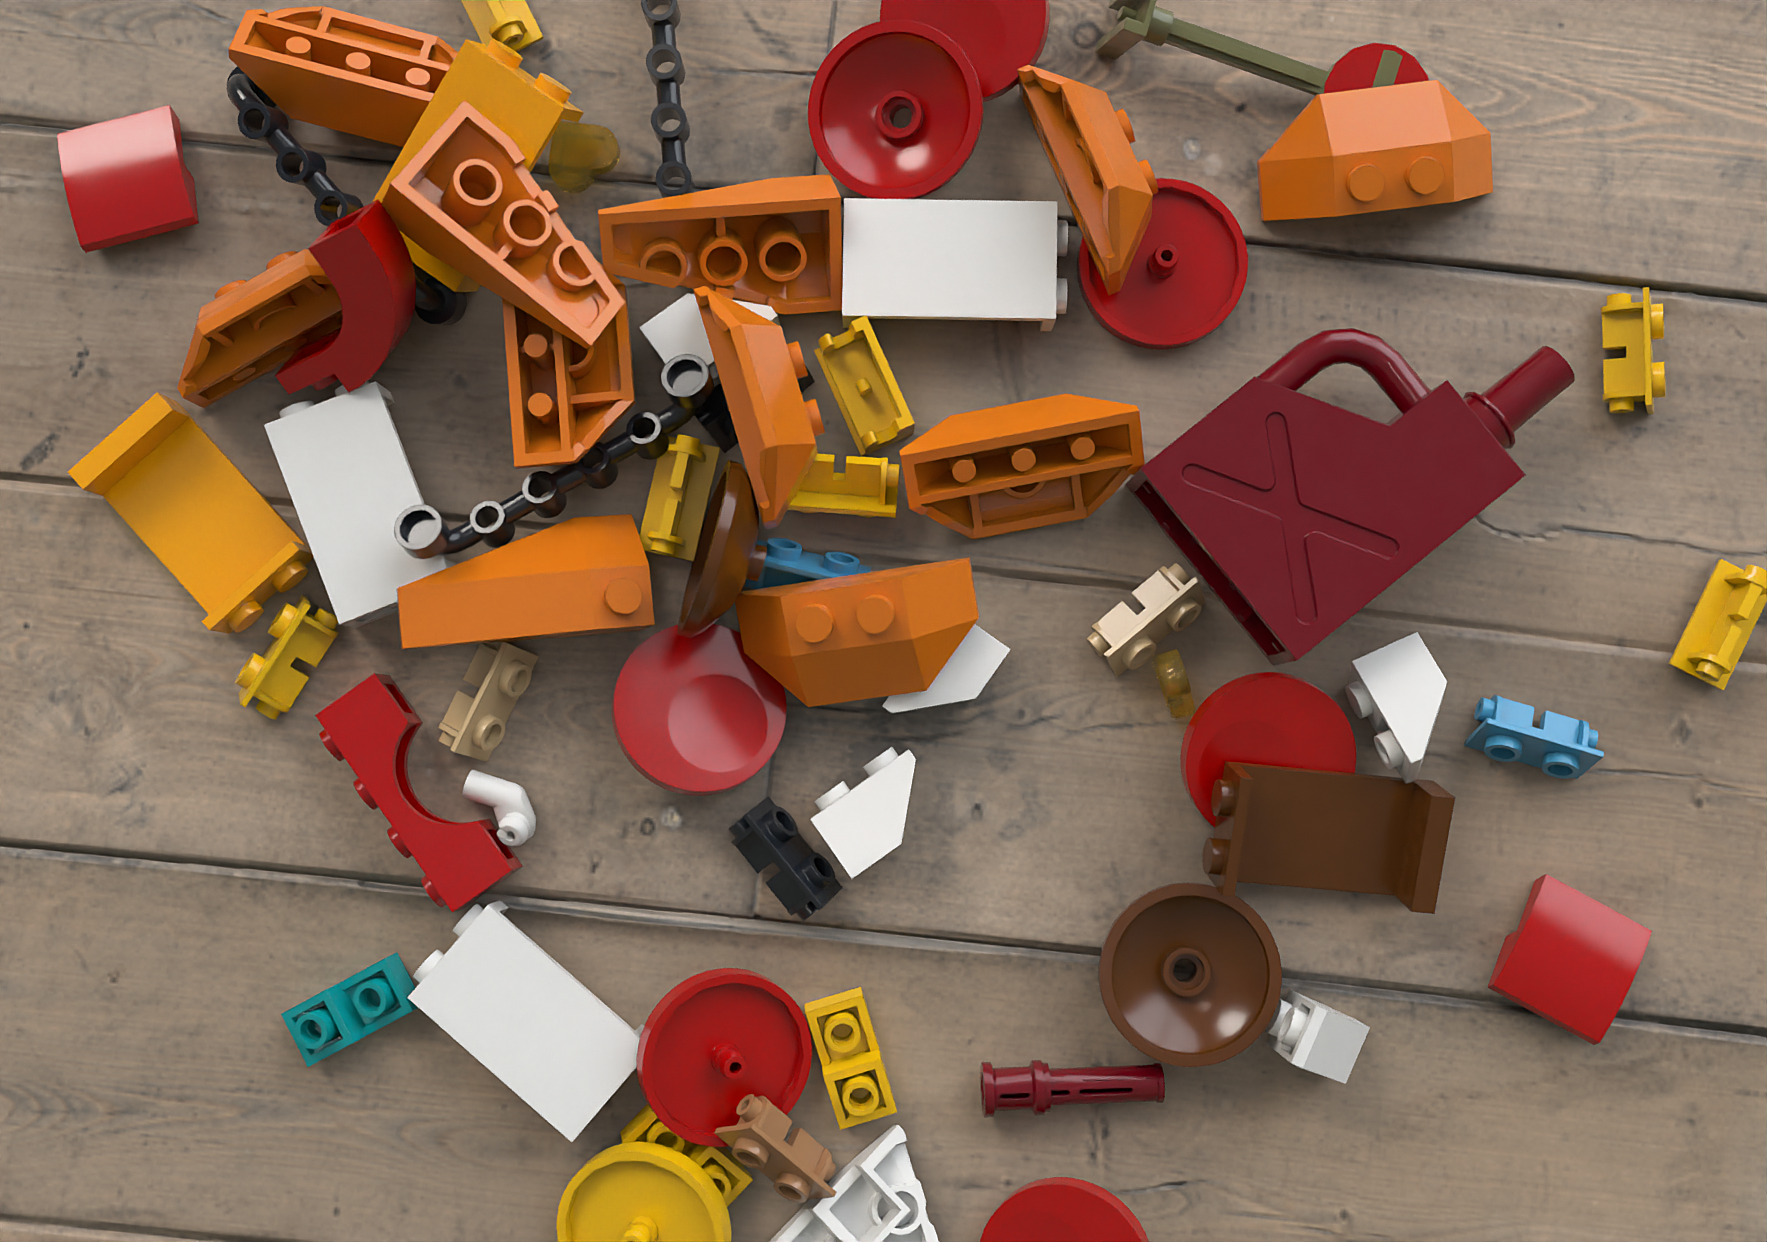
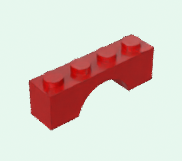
M372 674L315 715L324 728L319 733L323 744L338 761L346 759L358 777L353 781L357 793L371 809L380 808L392 825V827L387 829L391 842L405 858H410L411 856L415 858L426 874L421 878L422 885L430 898L439 907H444L447 904L452 913L466 908L523 867L511 848L499 840L497 836L498 830L490 818L474 822L450 821L431 812L417 798L410 784L407 761L412 740L423 722L390 675Z

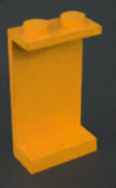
M493 38L488 45L466 39L372 202L379 199L382 203L390 183L464 100L514 140L526 158L523 164L529 173H531L561 120L578 123L584 112L567 101L572 92L564 85L544 73H540L538 78L535 79L521 69L519 66L523 58L508 46ZM400 231L409 250L411 260L417 266L454 292L477 291L479 289V283L427 253Z
M158 392L68 471V474L83 490L102 495L203 607L209 615L201 622L210 631L230 634L233 630L235 633H239L250 627L263 614L264 609L261 605L277 590L283 593L297 585L308 572L305 565L314 558L311 548L182 405Z

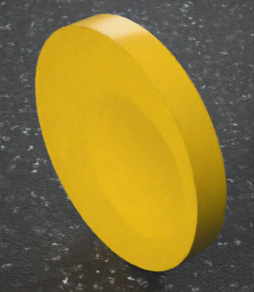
M628 1142L604 1149L588 1160L567 1185L559 1203L556 1224L558 1242H731L732 1234L725 1200L711 1177L696 1162L679 1151L649 1142Z

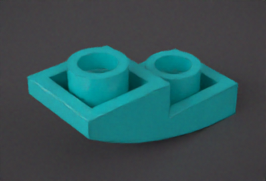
M396 952L283 1012L281 1016L307 1067L418 1009L407 998L413 992L415 986L399 954Z

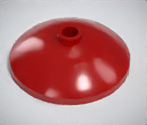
M894 19L875 22L861 27L842 39L830 51L820 65L813 80L808 100V125L814 148L828 171L840 183L862 196L871 199H917L926 196L952 180L965 166L977 145L984 112L981 85L972 63L961 48L947 35L929 25L911 20ZM901 109H910L912 120L909 125L904 128L895 127V114Z

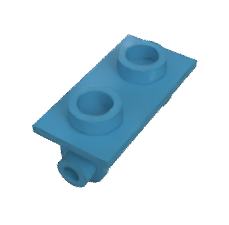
M773 537L769 538L768 541H757V544L767 547L764 565L758 581L746 579L745 587L761 589L871 572L872 567L859 564L858 558L847 553L831 551L825 553L824 556L802 550V546L793 540Z
M1498 695L1492 696L1491 699L1483 697L1479 699L1475 708L1474 719L1483 723L1464 743L1466 747L1483 751L1491 759L1502 762L1518 761L1541 768L1545 774L1562 779H1578L1602 759L1604 755L1603 751L1595 749L1598 741V731L1590 729L1588 722L1545 711L1541 715L1540 727H1532L1533 706L1505 699Z

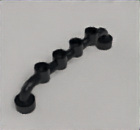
M641 0V7L646 22L651 28L653 48L650 49L646 57V66L651 80L656 86L658 104L651 114V125L657 140L661 143L662 165L656 173V184L662 198L695 192V184L691 172L686 166L685 143L690 136V126L686 113L681 107L680 85L685 79V68L676 47L675 28L678 26L681 18L677 0ZM659 5L670 7L664 14L657 15L652 13ZM671 62L675 64L674 68L669 72L661 73L657 71V68L662 63ZM675 119L680 121L679 126L673 131L661 129L662 125L668 120ZM674 177L685 179L684 185L677 190L666 188L667 182Z
M237 66L228 77L227 93L231 102L240 111L238 115L240 131L250 139L269 144L278 155L276 169L284 181L303 185L316 198L314 211L318 221L325 226H329L331 223L364 207L358 197L340 191L326 175L327 167L324 158L315 151L304 149L288 131L289 123L286 115L281 110L275 108L277 104ZM264 118H265V123H264V126H263V128H262V122H263V120H264ZM303 161V169L300 172V164ZM341 204L342 211L340 216L338 217L337 211L339 205ZM415 275V310L422 320L430 324L451 325L462 318L467 307L465 292H454L434 277L421 281Z
M682 354L672 358L664 366L661 374L662 385L670 401L673 403L656 415L650 412H641L634 415L627 424L626 432L604 444L597 442L577 463L567 464L552 474L546 471H537L530 474L523 483L522 491L500 503L495 501L479 503L471 511L470 520L452 530H449L447 523L440 514L428 505H414L407 508L398 516L394 525V535L397 542L410 556L417 559H429L436 555L444 556L458 553L481 541L489 547L499 548L508 544L513 539L515 534L514 522L533 511L542 518L558 516L567 504L565 493L586 482L595 489H603L613 484L618 476L616 464L637 453L640 457L647 460L661 457L669 447L667 435L690 421L713 392L714 382L707 364L703 359L693 354Z

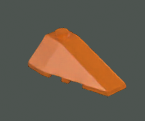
M464 100L390 183L381 204L394 221L398 230L427 253L588 349L625 301L585 243L576 240L556 212L559 206L550 192L540 189L523 164L526 158L514 140Z
M830 174L769 178L598 210L602 264L605 273L669 288L683 286L696 289L706 286L730 300L734 298L771 306L776 313L784 315L842 310L841 197Z
M632 514L573 517L396 589L401 650L636 632L655 625L649 563Z

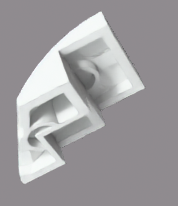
M893 1125L827 1183L836 1191L835 1197L810 1199L769 1242H939L934 1225L929 1222L925 1210L926 1199L920 1181L915 1178L905 1145L907 1138L904 1130L899 1125Z

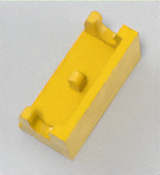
M866 315L852 321L848 326L849 330L838 336L832 337L831 334L822 336L818 340L819 348L814 350L861 457L914 434L915 422Z

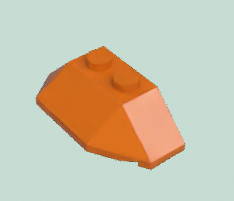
M325 6L284 8L270 13L265 12L263 9L246 10L229 47V59L291 119L400 147L405 146L458 53L438 36Z
M1031 65L1023 66L1017 69L1020 97L1108 295L1119 292L1151 219L1153 194L1158 193V185L1152 168L1146 159L1137 161L1130 146L1131 143L1135 142L1130 120L1124 109L1114 111L1105 91Z
M1438 80L1317 94L1287 127L1274 145L1257 161L1262 221L1338 217L1450 203L1493 192L1491 133Z
M303 249L300 252L289 251L276 256L268 262L266 271L248 281L237 280L223 286L215 293V300L200 308L177 386L182 398L205 408L285 363L299 347L342 327L343 313L338 293L308 249Z
M605 273L625 303L588 349L502 298L513 457L516 469L577 463L636 404L627 288L613 274Z
M706 286L693 289L763 525L766 530L778 527L818 454L814 437L825 434L816 399L803 401L797 379L808 376L799 343L795 341L786 344L781 326Z
M1067 393L950 415L899 450L909 509L922 516L925 514L941 525L971 539L1088 518L1118 490L1130 474L1134 475L1145 465L1140 410L1136 405Z
M970 557L741 591L735 600L744 653L808 707L927 691L979 618Z

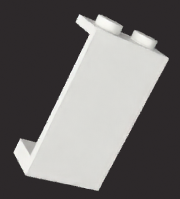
M844 198L843 328H848L852 321L866 315L867 318L1040 321V331H1052L1056 321V314H1066L1067 279L1057 278V256L1067 255L1068 222L1057 221L1058 201Z
M367 381L350 393L342 385L334 391L336 397L316 405L313 401H304L290 405L279 412L280 419L264 425L340 625L354 628L398 612L397 588L456 565V563L446 560L445 556L436 555L429 559L414 558L403 549L395 538L394 525L398 516L411 506L425 504L387 407L395 403L391 392L376 381L373 383Z
M498 900L488 904L484 909L480 905L475 904L454 927L453 932L459 938L445 955L437 949L414 973L413 977L420 984L407 998L569 1141L573 1142L637 1067V1049L644 1026L641 1024L636 1031L510 922L503 915L508 907L502 901Z

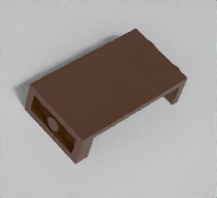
M1225 761L1222 780L1217 779L1212 790L1211 807L1213 815L1217 817L1213 838H1207L1204 844L1202 856L1203 870L1205 874H1208L1207 876L1222 896L1235 897L1237 882L1392 895L1398 898L1411 912L1435 914L1455 797L1431 780L1416 779L1406 784L1403 778Z

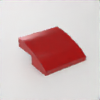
M170 105L57 134L61 171L68 205L79 244L85 253L199 224L194 178L184 164L180 120Z
M1545 874L1534 881L1517 931L1505 937L1487 988L1593 1045L1598 1044L1609 1029L1630 989L1647 948L1652 930Z

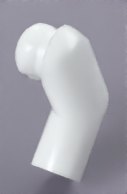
M471 770L464 784L462 796L493 807L500 828L497 831V836L503 844L510 847L524 844L535 832L536 816L523 787L504 779Z

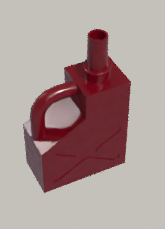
M1354 328L1324 330L1298 343L1259 376L1253 377L1141 467L1125 485L1273 666L1294 662L1302 658L1526 476L1505 449H1511L1516 442L1514 432L1573 384L1575 376L1568 362L1557 351L1548 346H1542L1481 395L1476 392H1466L1462 398L1448 380L1430 390L1403 356L1377 335ZM1347 363L1360 367L1370 375L1400 413L1384 424L1296 391L1322 370L1334 364Z

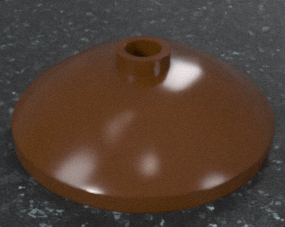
M732 460L726 462L713 493L683 596L678 621V635L692 638L704 632L730 610L741 593L746 579L757 582L760 577L767 547L757 544L759 509L749 475L739 462Z
M1183 882L1153 889L1138 897L1119 914L1110 927L1102 945L1098 966V979L1105 1009L1115 1027L1131 1045L1145 1055L1166 1064L1181 1067H1203L1221 1063L1240 1054L1263 1033L1278 1005L1282 985V968L1274 937L1266 923L1251 906L1237 896H1222L1215 886ZM1181 959H1189L1193 964V973L1185 980L1176 979L1173 973L1174 965Z

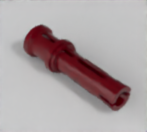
M1032 1060L1030 1066L993 1068L991 1062H981L980 1091L984 1118L993 1117L995 1111L1032 1109L1036 1116L1050 1112L1053 1105L1151 1101L1163 1103L1165 1098V1081L1161 1063L1049 1069L1048 1064L1042 1063L1041 1060Z

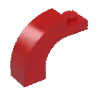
M379 199L331 223L308 248L338 293L343 313L342 327L299 347L275 374V377L289 395L309 385H312L315 390H320L329 386L337 379L340 380L348 393L359 388L377 372L401 341L409 327L416 300L414 267L409 250L400 231Z

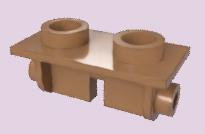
M753 1094L745 1096L736 1109V1113L740 1116L737 1125L716 1128L714 1134L733 1148L732 1155L742 1164L758 1169L774 1182V1190L782 1197L796 1203H804L810 1199L835 1197L836 1191L825 1183L832 1177L836 1169L835 1163L832 1162V1153L802 1128H794L786 1143L784 1138L791 1126L792 1120L765 1096L757 1098Z

